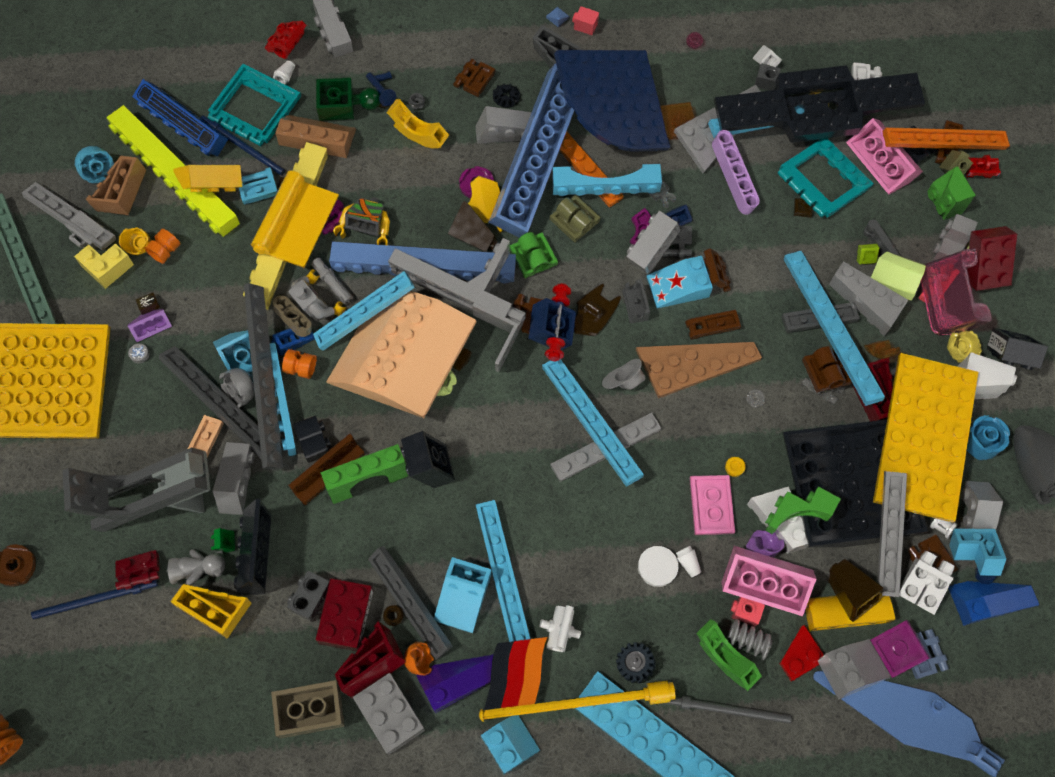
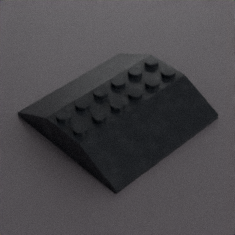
M887 419L783 432L797 497L805 501L810 491L815 492L820 487L840 498L833 515L828 521L814 516H801L808 547H849L880 543L882 505L873 503ZM905 511L903 538L928 532L924 515Z

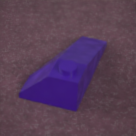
M493 655L436 664L430 667L432 671L426 676L416 675L434 712L437 713L490 684Z

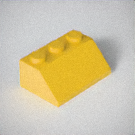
M186 165L173 169L182 188L190 189V192H202V189H208V192H219V189H224L225 192H235L236 188L242 187L240 165Z

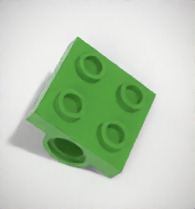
M532 232L526 233L518 239L517 243L510 245V251L512 254H516V263L524 278L558 265V261L543 233L534 235Z

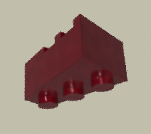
M889 357L867 364L885 396L883 401L865 406L852 383L869 421L886 420L888 418L892 395V374L889 370Z

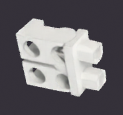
M925 550L919 559L915 558L900 585L899 596L935 615L949 584L953 580L950 576L954 565L943 560L938 569L932 567L937 556Z

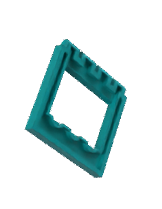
M242 64L208 109L209 115L207 118L218 122L229 131H235V134L261 146L264 142L268 143L273 137L280 119L291 112L301 98V93ZM242 84L282 104L263 130L223 110Z
M828 138L820 139L783 163L777 173L785 182L790 180L788 185L797 194L802 192L800 197L810 207L815 205L813 210L821 218L823 216L828 218L866 192L874 184ZM816 154L824 156L832 168H837L840 171L839 175L843 179L849 180L852 183L853 188L833 202H830L797 169L798 166Z

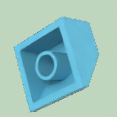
M519 715L503 720L481 735L482 740L504 775L540 751Z

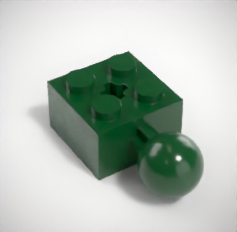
M351 78L316 79V110L319 121L354 119L355 104H361L367 110H374L381 104L379 101L381 94L372 87L363 89L360 94H354Z

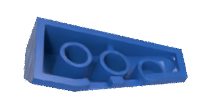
M966 581L948 587L963 626L1039 605L1031 585L982 584L975 581Z

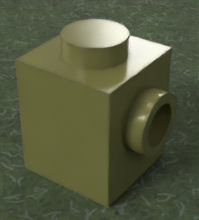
M952 150L939 168L947 173L958 166L964 175L973 162L968 159L970 156L966 152Z

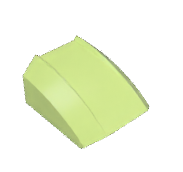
M886 252L879 257L871 278L904 298L912 300L924 275L926 266L922 263Z

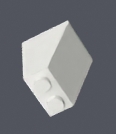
M970 353L957 366L978 372L974 399L998 398L1010 386H1013L1017 379V375H1015L1016 367L974 353Z

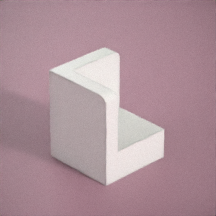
M765 45L753 57L759 64L763 63L774 67L782 61L780 57Z

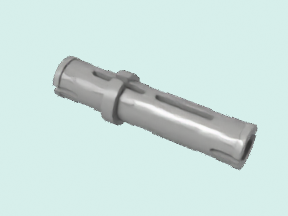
M320 257L313 260L311 266L319 273L320 279L330 286L343 304L348 305L352 302L354 297L337 279L334 271L328 268Z

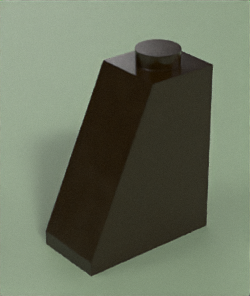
M463 201L448 235L482 252H493L497 244V238L471 206Z
M843 559L841 562L834 563L831 566L828 582L852 622L881 601L884 588L849 561Z

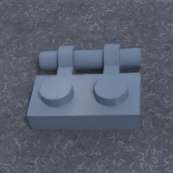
M933 629L924 631L927 637L926 640H924L921 632L916 633L930 659L912 668L915 679L938 673L935 664H938L941 672L949 669L946 663L948 659L945 654L943 655L938 644L940 640L938 636H935ZM927 646H931L934 658L931 657Z

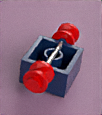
M563 283L553 287L552 292L556 296L552 297L551 300L545 298L533 304L528 338L549 347L545 351V356L554 362L564 358V352L561 350L572 345L576 311L567 307L570 305V299L567 296L571 294V288Z

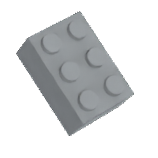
M661 211L652 215L648 222L650 223L646 230L643 229L639 233V240L627 250L628 255L626 257L630 263L647 275L651 273L681 231L678 223Z
M390 673L353 697L388 755L425 731Z

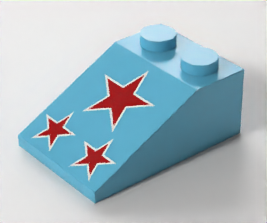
M702 256L684 259L646 276L656 308L709 298L713 289Z

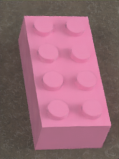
M734 546L722 579L723 592L803 616L816 582V576L812 569Z

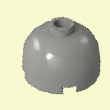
M241 368L230 369L220 374L219 380L223 378L224 382L221 384L223 393L231 401L233 399L239 408L248 404L254 398L255 391L252 374Z

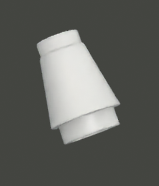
M286 61L274 71L273 79L283 84H288L295 68L294 63Z
M691 546L676 553L678 556L677 560L690 577H694L702 572L695 549L692 550Z

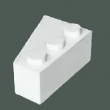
M789 487L752 497L747 505L756 513L762 524L764 523L767 527L768 524L765 521L771 512L775 513L777 507L774 505L780 495L784 497L787 491L790 493L791 491ZM801 516L786 520L776 529L777 537L784 540L783 549L787 554L808 547Z

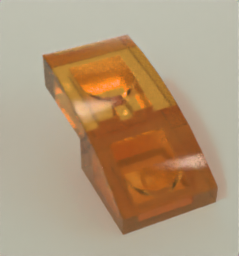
M881 340L864 345L867 352L881 359L901 353L900 347H891L889 340Z

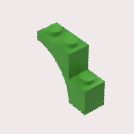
M820 487L815 492L810 491L805 501L787 491L784 497L780 495L774 505L777 509L775 513L771 512L765 521L768 524L765 531L773 534L783 522L797 516H814L828 521L833 515L840 498Z

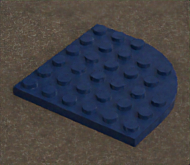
M557 50L554 53L567 103L578 115V121L593 136L607 145L612 144L620 150L630 152L663 151L670 148L646 50Z

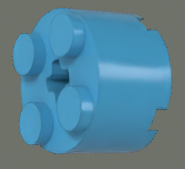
M985 415L977 418L970 425L967 444L968 453L978 460H987L995 457L1009 444L1010 431L1008 426L997 417L992 418Z

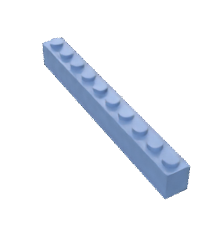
M332 242L329 262L331 269L337 272L347 270L355 273L371 272L377 275L389 273L390 275L397 276L392 273L388 263L396 248L450 275L470 281L486 271L484 269L488 259L492 260L495 253ZM509 254L496 281L501 283L514 282L516 254Z

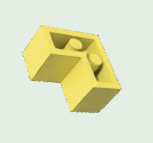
M114 244L102 255L90 245H87L74 256L81 267L105 289L134 265L129 256L117 244Z

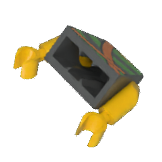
M375 197L370 200L360 198L343 209L339 220L340 225L336 226L333 230L335 236H337L338 232L342 231L340 237L341 239L345 238V227L374 236L381 234V237L377 239V245L381 242H385V245H388L386 235L389 233L390 219L379 199Z

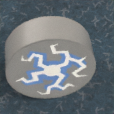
M135 344L129 349L128 355L134 363L140 364L147 361L150 353L145 345Z

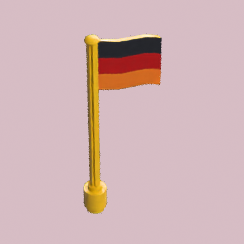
M548 637L498 643L494 651L490 689L485 708L479 711V718L484 722L486 719L641 699L649 701L650 705L668 703L675 699V689L673 682L666 680L647 683L646 688L638 691L535 704L541 682L542 654Z

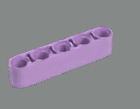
M721 130L712 141V148L739 211L747 215L752 213L757 207L759 197L732 134L727 130Z

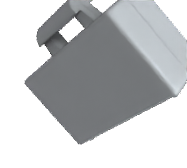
M81 210L70 220V222L96 239L103 236L106 230ZM79 221L80 223H82V224H84V225L79 226V225L77 224V222ZM65 224L66 228L72 233L69 236V240L80 248L90 245L95 251L98 249L91 240L68 224ZM93 229L98 233L96 235H92L91 230ZM75 238H79L82 242L80 243Z

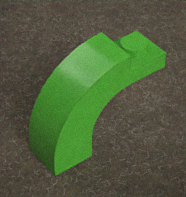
M710 619L696 633L701 640L699 644L711 660L742 688L748 691L762 677L755 663L741 655L727 641L715 621Z

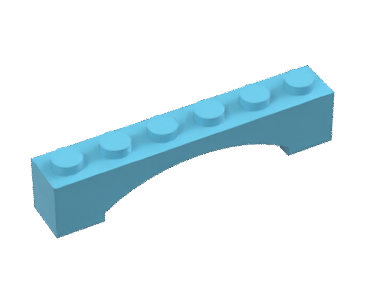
M642 164V168L638 171L614 178H597L582 175L571 170V166L553 167V195L566 196L576 194L582 196L585 194L601 195L609 193L617 195L620 193L637 194L644 192L653 194L660 192L661 166L660 164Z

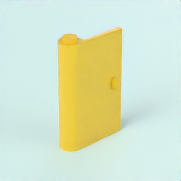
M288 171L251 243L253 250L258 254H266L305 268L339 194L306 183L301 174L296 171Z

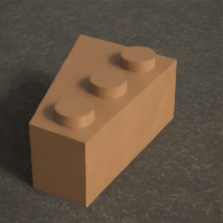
M120 156L107 172L108 176L103 183H98V189L95 193L86 198L87 202L95 211L129 215L145 175V167L137 157Z

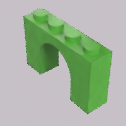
M398 444L321 472L333 504L352 498L350 489L365 479L384 475L392 483L408 477L405 468L406 464Z

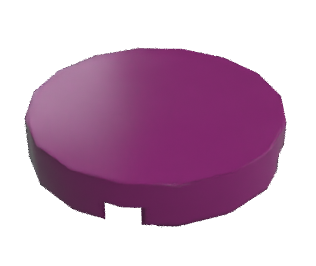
M480 166L466 169L459 179L462 193L468 198L472 197L470 183L478 176L494 181L493 175L489 170Z

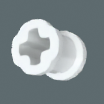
M935 518L930 528L937 529L948 539L958 524Z

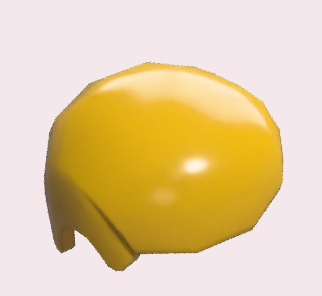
M126 228L119 236V245L128 254L141 255L146 253L144 248L151 239L148 233L141 228Z

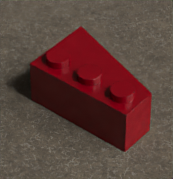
M379 621L375 624V630L368 638L365 637L361 641L362 645L355 654L352 653L334 674L341 691L351 698L406 663L391 630Z

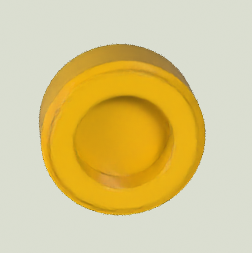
M731 457L725 464V470L728 475L739 477L745 471V463L739 457Z

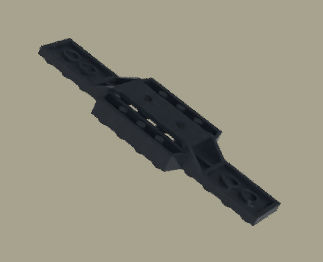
M847 65L779 73L776 79L775 90L715 97L714 105L720 131L774 126L784 129L790 143L856 135L862 129L864 116L872 113L923 107L925 100L917 73L854 80ZM844 88L843 90H838L835 92H822L819 94L811 95L805 94L803 96L794 97L788 96L785 98V95ZM828 103H835L837 105V109H830L828 107ZM795 107H802L804 113L798 114L795 111Z

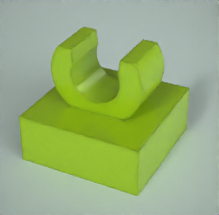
M877 244L858 245V264L877 263L879 246Z

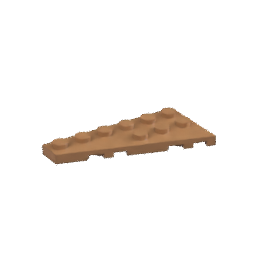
M754 342L636 347V352L658 399L761 361L762 359Z

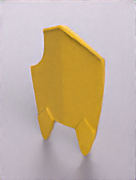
M478 176L470 183L472 197L468 204L484 223H489L500 190L498 182Z

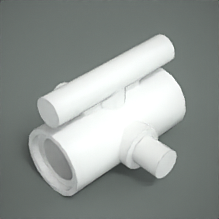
M567 605L566 607L556 606L553 620L541 619L539 627L549 632L546 648L565 652L568 638H580L581 631L571 626L574 607Z

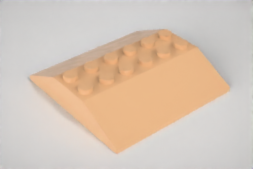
M409 291L357 328L326 382L425 418L477 321L438 299Z

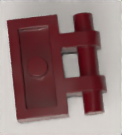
M153 550L115 561L116 578L118 582H115L116 589L125 588L128 590L132 589L135 585L142 583L146 585L152 583V580L159 579L158 552Z

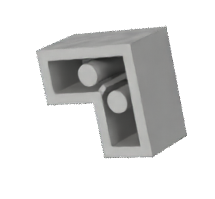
M956 214L953 220L949 219L945 229L943 228L938 236L941 240L940 243H936L933 249V253H935L933 260L942 264L946 261L950 264V267L954 268L960 261L965 245L970 240L971 231H975L978 222Z
M966 481L964 488L961 490V499L968 507L967 514L963 517L964 527L966 529L996 530L1003 500L989 482Z

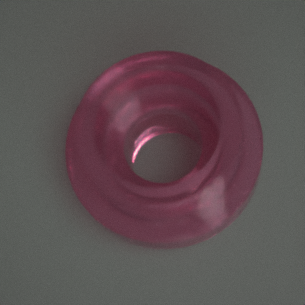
M692 32L687 36L686 44L690 48L696 49L702 46L703 38L700 33Z

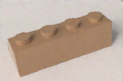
M287 115L280 119L275 134L278 144L281 146L301 149L308 142L327 148V155L347 158L356 128Z

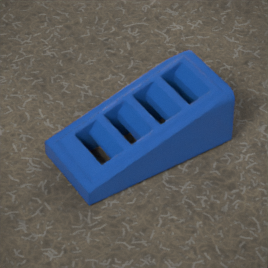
M287 329L273 334L272 343L276 344L279 356L285 355L288 349L295 350L314 340L313 332L306 337L298 336L299 339H296L295 333L291 329Z

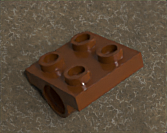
M830 346L822 347L813 354L803 357V364L816 393L852 384L837 354Z

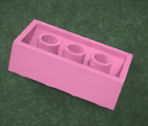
M872 118L858 134L854 135L846 143L884 190L891 194L911 183L923 171L903 147H886L882 132L886 127L880 120Z

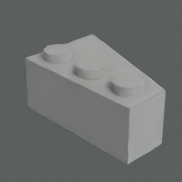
M312 0L316 14L314 22L316 27L321 28L319 32L322 40L326 39L327 41L325 45L328 53L332 52L333 57L336 58L353 52L351 39L344 22L341 21L338 14V7L334 6V0Z

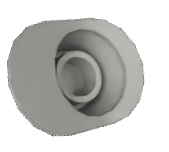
M633 359L611 371L604 377L602 386L606 389L618 386L627 390L635 388L646 379L640 369L642 366L641 360Z

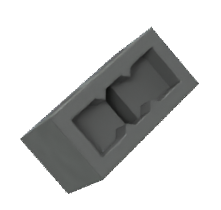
M307 571L306 575L303 574L300 577L297 591L292 593L287 601L289 611L312 622L326 598L330 581ZM312 582H317V589L313 591L308 590ZM301 601H308L306 608L298 609V604Z

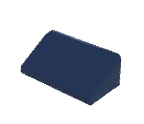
M687 204L680 205L664 213L676 221L679 226L693 221Z

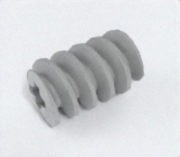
M736 619L732 623L726 639L731 638L732 646L739 642L738 649L746 645L747 653L754 649L755 657L761 652L762 660H764L772 645L771 635L767 633L763 637L762 630H758L755 634L754 626L747 630L748 624L743 623L740 626V620Z

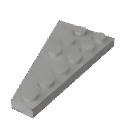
M754 85L753 87L743 91L740 94L761 91L759 90L757 85ZM715 107L674 130L675 135L702 173L716 159L712 148L714 138L708 125L711 119L717 118Z

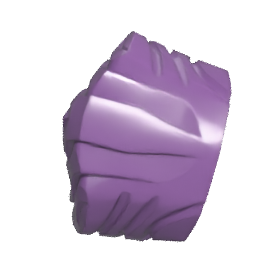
M756 530L749 539L746 549L775 557L783 549L784 540L779 539L775 532L770 534L767 531Z

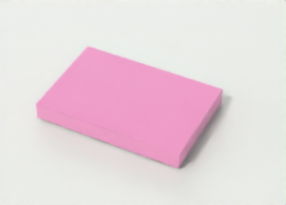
M690 476L695 535L735 534L730 476Z

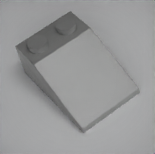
M871 639L842 646L826 653L818 660L838 700L891 678L870 641Z

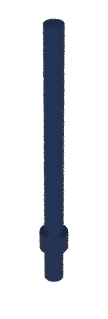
M204 115L200 117L226 136L230 142L270 167L282 176L285 173V169L226 131L218 122L212 121Z
M152 580V583L146 585L144 583L138 584L128 590L125 588L120 590L114 589L31 612V617L34 620L131 593L133 595L139 594L145 589L157 587L158 580Z

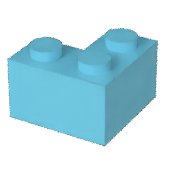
M995 529L953 530L949 545L954 560H975L980 575L1001 576L1006 556Z

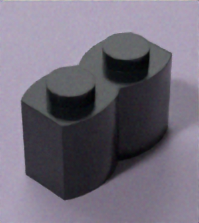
M313 416L293 423L307 462L321 458L329 451L328 449L332 448L329 438H324L322 432L325 431L322 419L318 421L317 417Z

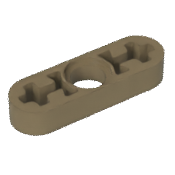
M277 296L273 299L274 312L296 335L306 337L311 334V321L289 298ZM289 314L297 315V317L295 318H289L287 316Z

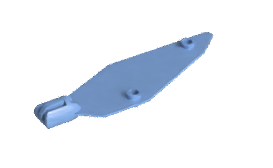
M815 672L813 674L814 680L836 695L824 672ZM882 681L841 699L905 745L970 761L991 777L997 776V771L1000 770L1001 764L1005 761V759L981 743L971 718L933 692Z

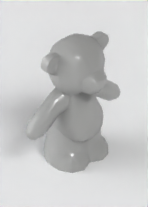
M192 549L189 552L192 558H171L168 561L167 571L172 585L185 578L187 579L186 585L191 586L203 573L211 577H219L222 575L226 565L222 551L209 554L204 558L197 550Z

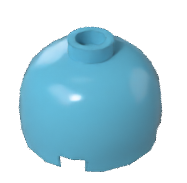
M98 146L82 148L75 157V167L78 174L89 183H99L105 180L106 177L104 176L107 175V172L114 165L112 157L103 148Z

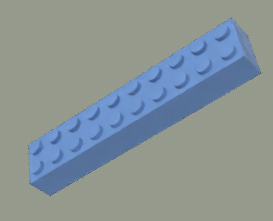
M556 64L547 72L489 220V223L519 238L529 231L574 109L569 107L564 96Z

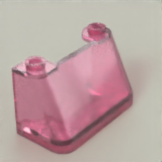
M976 248L965 249L925 264L926 268L921 284L931 329L937 335L971 331L992 321L989 308L983 303L974 302L967 268L977 264Z

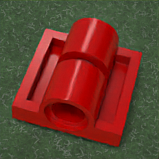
M303 21L280 23L276 28L277 31L269 37L268 43L264 48L269 53L274 52L277 56L287 59L295 45L304 35L306 24Z

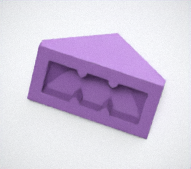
M163 309L154 310L144 315L141 314L128 324V328L136 342L172 327Z

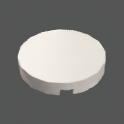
M653 546L641 554L638 561V572L647 584L654 587H663L675 579L678 572V561L669 549L662 546Z

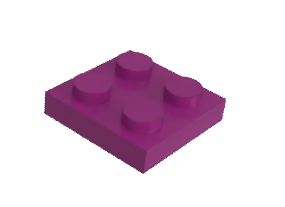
M908 620L870 640L892 678L930 659L929 654Z

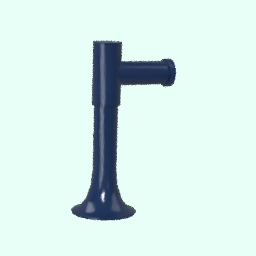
M390 71L376 76L371 72L367 73L366 78L381 94L379 97L380 103L384 106L392 105L396 100V93L391 89L385 90L379 82L392 79Z

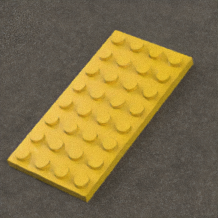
M903 353L899 354L873 503L882 505L884 471L907 473L905 511L952 523L956 521L978 378L977 371Z

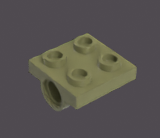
M576 195L571 199L569 197L563 199L556 211L550 215V220L574 243L599 223L601 219Z

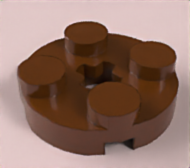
M13 544L7 546L6 549L0 552V583L9 587L26 584L36 568L35 555L22 545ZM17 560L18 567L12 570L9 565L14 564Z

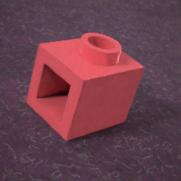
M580 6L578 13L575 12L572 19L574 30L593 35L598 24L599 12Z
M739 597L738 600L733 601L730 611L733 612V619H739L743 623L756 627L760 622L765 605Z

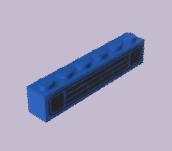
M142 79L132 96L138 101L137 104L151 110L149 112L151 115L158 119L162 118L163 124L170 128L174 127L178 135L189 138L187 140L189 143L196 147L197 145L201 147L200 151L208 156L210 154L218 156L228 141L226 136L147 80Z

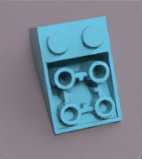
M452 557L445 576L434 620L438 623L473 633L492 575L491 569Z

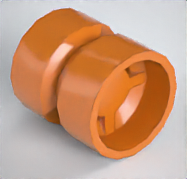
M161 229L154 236L155 240H151L144 249L153 259L164 264L171 256L170 252H174L179 247L180 242L169 231Z
M288 349L282 363L283 373L291 375L297 373L299 377L310 379L316 367V355L308 353L301 355L300 351Z

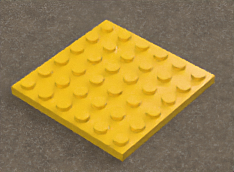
M0 323V438L99 439L111 328L109 325Z

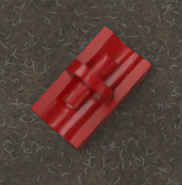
M984 155L982 158H968L973 164L966 171L967 177L984 176L985 178H991L1001 174L998 158H991L990 155Z

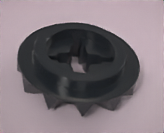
M505 83L501 86L497 85L496 89L493 90V100L501 107H512L520 99V92L517 86L514 87L511 83L509 85ZM503 92L509 93V96H503Z

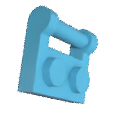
M270 167L265 168V171L241 177L242 187L239 188L244 205L274 197L278 192Z

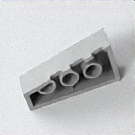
M844 261L829 283L845 300H848L850 303L854 302L857 312H861L871 325L876 326L880 330L879 332L883 336L892 327L908 302V299Z

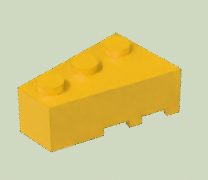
M185 584L180 587L171 600L174 606L227 639L252 604L246 597L214 592L209 589Z

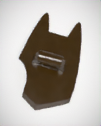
M604 284L597 286L577 302L578 314L575 317V334L596 336L611 318L621 296H617L611 301L605 299L600 295Z

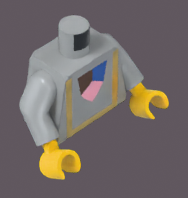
M312 269L307 276L300 277L292 282L291 289L289 290L290 295L315 321L333 316L334 314L340 316L345 312L346 307H341L343 303L340 301L336 303L334 308L328 307L310 285L314 284L320 277V275L315 276L313 274L316 270Z

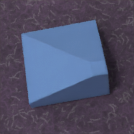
M557 7L546 18L559 27L569 19V16Z

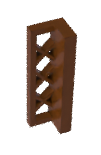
M348 434L288 486L305 506L326 488L321 472L361 458L365 455V452L356 444L354 437Z

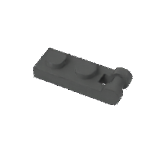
M870 220L863 234L871 239L872 244L879 246L881 256L886 252L900 256L880 224L876 220Z

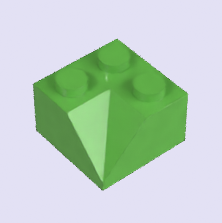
M958 166L934 181L927 191L929 199L933 201L937 213L942 216L943 220L954 217L956 214H963L976 196Z

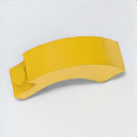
M396 99L386 112L395 122L394 127L400 133L422 146L441 148L449 136L439 122L427 123L418 119L400 99Z

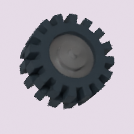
M633 642L634 644L631 645L628 643L627 647H622L621 653L618 652L617 668L625 680H629L634 684L635 682L640 684L643 680H649V676L652 677L653 670L656 668L655 658L650 649L645 647L644 644Z

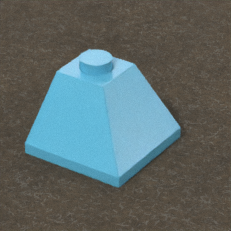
M248 330L230 333L213 342L227 370L241 368L248 373L252 372Z

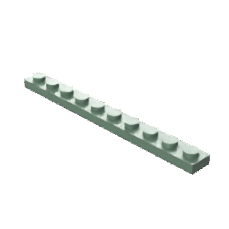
M1 193L0 240L34 324H57L5 196Z

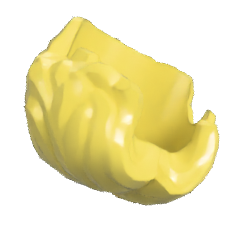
M973 331L951 333L947 350L957 363H961L970 353L981 355V344L978 335Z

